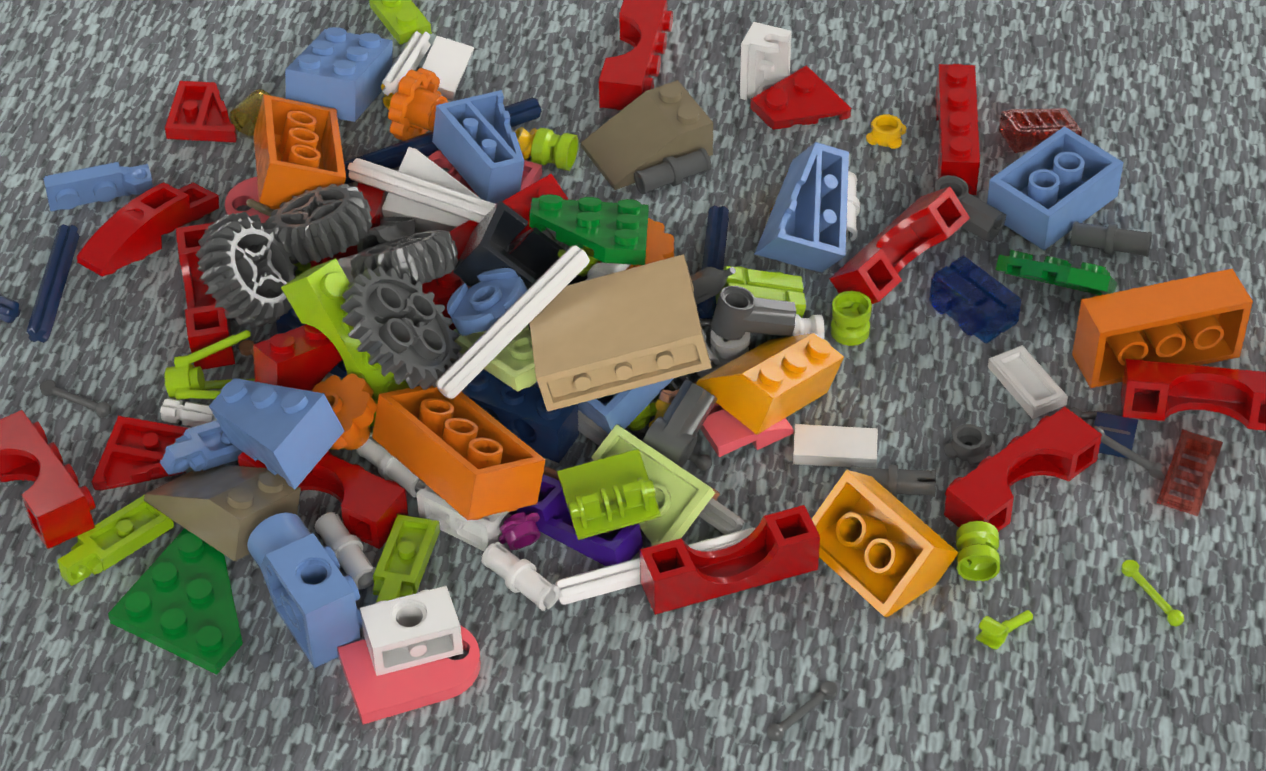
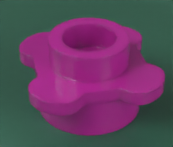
M521 512L510 516L500 527L502 535L498 537V541L501 544L507 543L511 550H518L533 544L541 536L536 524L540 519L539 514L531 513L527 515Z

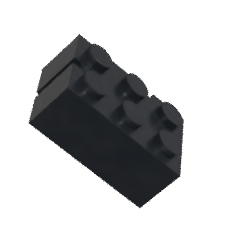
M499 201L473 229L453 273L460 277L466 285L472 287L480 282L477 275L497 268H511L516 271L518 277H521L525 286L529 289L560 258L558 256L559 250H566L534 227L510 253L506 252L504 249L527 226L528 221L502 201ZM587 274L585 277L577 275L568 285L585 281L588 278Z

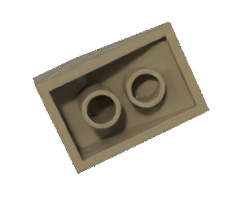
M677 80L645 91L581 142V148L612 188L617 190L634 184V173L636 171L661 164L666 157L674 156L677 158L697 151L700 148H704L709 156L713 155V121Z
M220 465L204 471L203 469L196 472L192 470L146 493L144 501L233 561H237L250 554L247 548L249 536L262 521L279 513L288 512L297 515L301 488L297 487L294 490L279 474H272L267 468Z

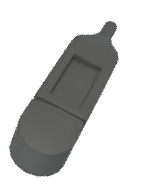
M707 267L691 275L696 305L717 295L727 282L728 276L736 272L735 268L719 270Z

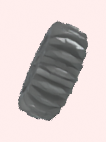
M331 184L325 188L319 186L315 190H306L302 195L293 196L289 202L282 203L280 209H276L271 213V217L266 221L267 227L265 230L273 229L274 238L283 244L282 247L286 253H292L289 257L291 264L300 262L302 265H306L310 261L319 263L324 258H333L339 252H346L348 247L357 245L359 239L364 238L368 234L367 231L372 227L371 209L367 199H364L362 192H359L357 187H349L348 184H342L338 187L336 184Z
M248 219L222 225L206 238V243L200 249L203 257L198 262V265L205 271L199 279L207 282L209 289L205 294H212L216 299L215 308L223 307L226 319L236 318L239 326L249 324L252 328L267 323L271 324L279 320L280 316L288 313L292 308L281 287L296 278L293 274L298 269L297 266L290 262L289 257L292 253H286L282 247L283 244L274 238L273 229L264 230L260 221L251 223Z
M437 229L418 232L397 239H391L359 252L350 260L351 275L354 280L368 268L374 271L378 266H381L385 273L390 268H394L398 278L407 273L412 285H415L418 281L423 284L451 273L458 263V252L455 241H452L449 231Z

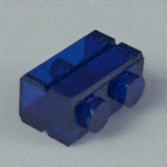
M964 255L952 262L949 267L946 266L934 273L931 278L929 301L938 313H946L953 318L967 335H975L987 344L998 337L1001 332L1004 333L1015 326L1019 321L1022 299Z

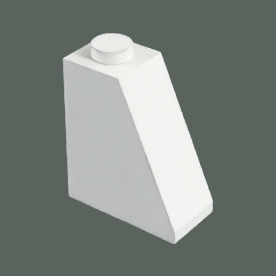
M408 147L398 170L399 172L480 199L479 196L416 148ZM388 193L382 206L384 218H414L415 233L437 229L451 231L468 221V219L392 193Z

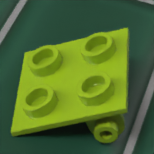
M639 449L557 471L578 540L661 517L655 499L654 485L652 480L648 478Z

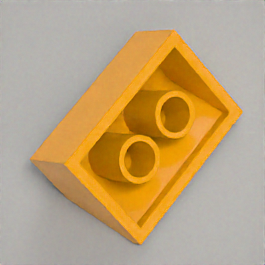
M815 333L770 339L698 379L696 385L714 395L718 399L716 401L717 404L758 435L826 394L844 356L835 350L828 341L818 337Z
M846 470L812 517V521L820 535L819 558L884 617H889L934 587L959 554L872 476Z

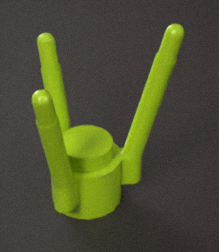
M245 330L189 355L174 357L175 366L166 367L164 374L165 387L169 397L172 399L176 398L177 400L190 398L215 399L221 391L210 389H222L232 379L205 381L202 368L200 366L194 367L191 363L249 338L251 332ZM255 378L243 380L255 381Z

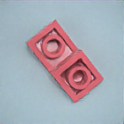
M725 409L709 414L700 428L719 457L750 443L759 450L794 434L792 426L785 418L756 435Z

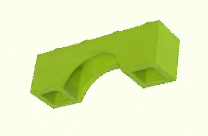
M336 258L308 269L283 285L281 289L300 322L315 327L327 336L340 353L347 375L353 373L359 378L365 379L374 391L372 398L376 403H378L380 393L410 388L406 380L399 385L396 384L394 374L391 372L384 377L381 373L382 366L378 362L374 365L368 363L371 355L367 351L358 352L357 348L361 344L360 340L349 337L348 334L354 328L343 322V318L348 313L341 309V305L346 301L342 295L348 289L350 282ZM376 412L374 413V420L369 427L374 426Z

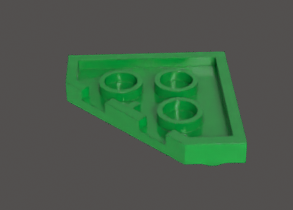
M552 194L532 198L529 227H536L540 231H545L546 228L556 232V240L570 247L576 245L580 249L584 245L594 250L595 259L604 263L645 265L649 205L641 204L639 201L632 199L620 200L618 203L602 202L599 198L595 197L564 200L562 197Z
M1010 250L1009 256H998L995 270L1000 273L1096 295H1105L1116 291L1117 282L1110 276V272L1106 270V267L1082 262L1081 268L1078 269L1071 267L1072 264L1067 260L1045 256L1044 262L1032 260L1033 255L1015 250Z
M185 528L108 613L111 624L216 675L243 644L225 556Z

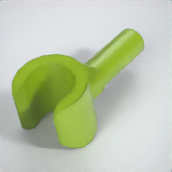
M1026 610L1002 623L989 616H985L978 626L982 632L975 639L996 650L1005 642L1010 632L1031 621L1033 614L1031 611Z

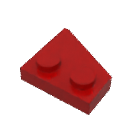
M807 65L751 98L750 109L773 130L789 128L796 124H817L819 118L838 116L840 120H845L851 117L852 110Z
M179 81L165 125L166 138L236 143V128L229 119L228 110L224 101L221 100L216 83Z
M118 415L91 481L94 490L102 491L186 473L184 471L168 475L160 464V460L164 457L166 447L173 445L176 442L175 440L183 436L185 430L189 428Z

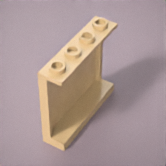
M684 254L568 285L529 323L536 379L547 412L712 368L693 293L694 287Z

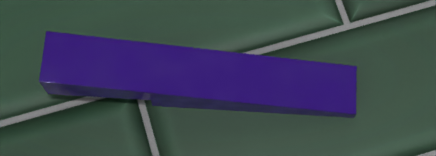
M544 474L537 504L518 508L516 511L508 513L510 515L521 512L527 515L538 513L540 519L536 524L540 532L606 567L631 560L643 547L639 523L578 540L560 481Z

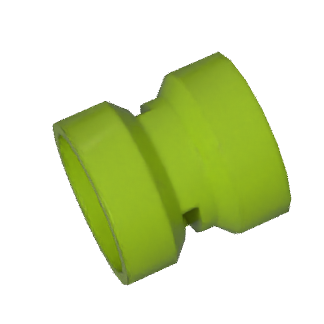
M540 127L532 143V162L544 166L552 163L558 169L570 171L577 157L578 136L569 133L557 135L551 129Z
M845 291L833 299L831 310L833 318L830 332L833 339L838 343L853 346L859 345L868 339L872 304L866 295L856 291Z
M973 521L963 524L957 529L956 547L959 554L956 558L958 574L962 578L970 581H988L999 574L1001 568L1000 556L997 552L1000 545L999 533L994 525L983 521Z

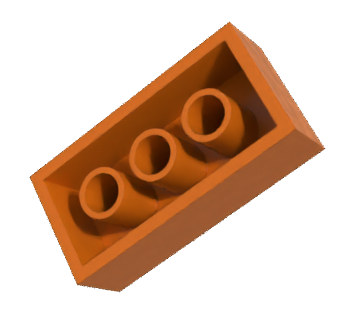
M263 94L254 129L259 203L276 210L280 209L282 203L289 202L293 196L304 194L306 190L312 191L319 186L325 188L331 184H336L337 187L344 184L346 173L337 110Z
M1233 268L1081 299L1072 356L1090 389L1123 382L1126 359L1200 366L1238 358L1241 355L1253 300Z
M432 385L427 390H423L421 386H416L414 389L406 388L379 394L372 438L429 486L438 496L458 511L461 516L467 520H478L484 516L505 511H516L518 508L537 504L546 459L462 391L454 399H448L441 394L437 387Z

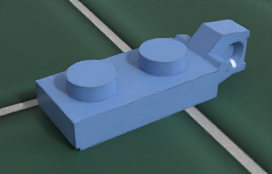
M119 162L48 175L43 178L50 211L69 210L79 205L97 201L109 202L116 197L130 196L132 194L139 195L153 188L148 164L123 167L119 166Z
M216 420L186 429L183 436L177 438L173 445L166 447V452L163 459L160 460V464L168 475L184 472L189 467L194 472L201 471L202 469L204 471L238 460V456L242 451L230 443Z

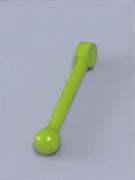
M1125 560L1121 568L1122 573L1127 577H1132L1165 612L1167 621L1171 626L1177 627L1182 625L1184 614L1180 610H1174L1139 573V564L1136 561Z

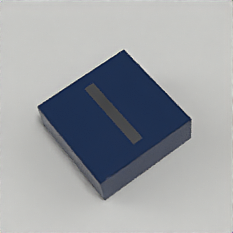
M1097 412L1094 427H1101L1106 436L1132 451L1138 420ZM1100 442L1099 453L1127 458Z

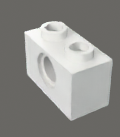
M447 586L432 590H422L416 594L389 601H379L373 605L360 608L363 634L376 676L463 654L461 626Z

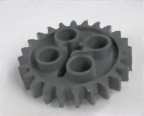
M378 266L374 271L368 268L363 274H359L342 296L346 301L341 305V309L348 313L343 318V322L354 328L348 334L349 337L359 339L361 344L357 348L358 352L367 351L371 355L368 363L374 365L378 362L382 366L381 373L384 377L389 372L393 373L396 384L399 385L406 379L410 389H414L418 384L423 390H427L431 385L437 387L436 381L459 359L457 354L462 350V347L454 341L460 335L456 331L449 329V326L453 323L452 319L444 317L441 313L446 307L444 305H435L433 302L434 293H423L420 281L412 285L407 273L398 278L394 268H390L386 273L381 266Z

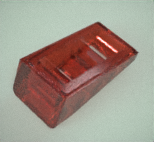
M1066 108L1011 109L1001 112L999 132L1014 153L1033 149L1064 126L1076 134L1082 135L1081 128ZM1062 120L1065 125H1060L1058 121Z
M1182 429L1157 503L1198 516L1223 442ZM1186 454L1205 460L1207 464L1183 458V455ZM1179 466L1201 472L1203 476L1179 470ZM1175 477L1197 484L1199 487L1195 489L1174 482ZM1171 490L1193 496L1195 499L1192 502L1169 493Z

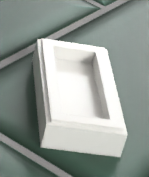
M1023 345L989 358L988 368L1032 419L1067 405L1068 396Z
M795 424L793 464L876 468L878 428Z

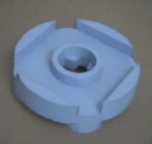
M497 268L477 275L479 283L469 289L466 283H464L452 294L447 304V311L460 335L467 336L472 333L487 331L528 290L515 270L511 268Z

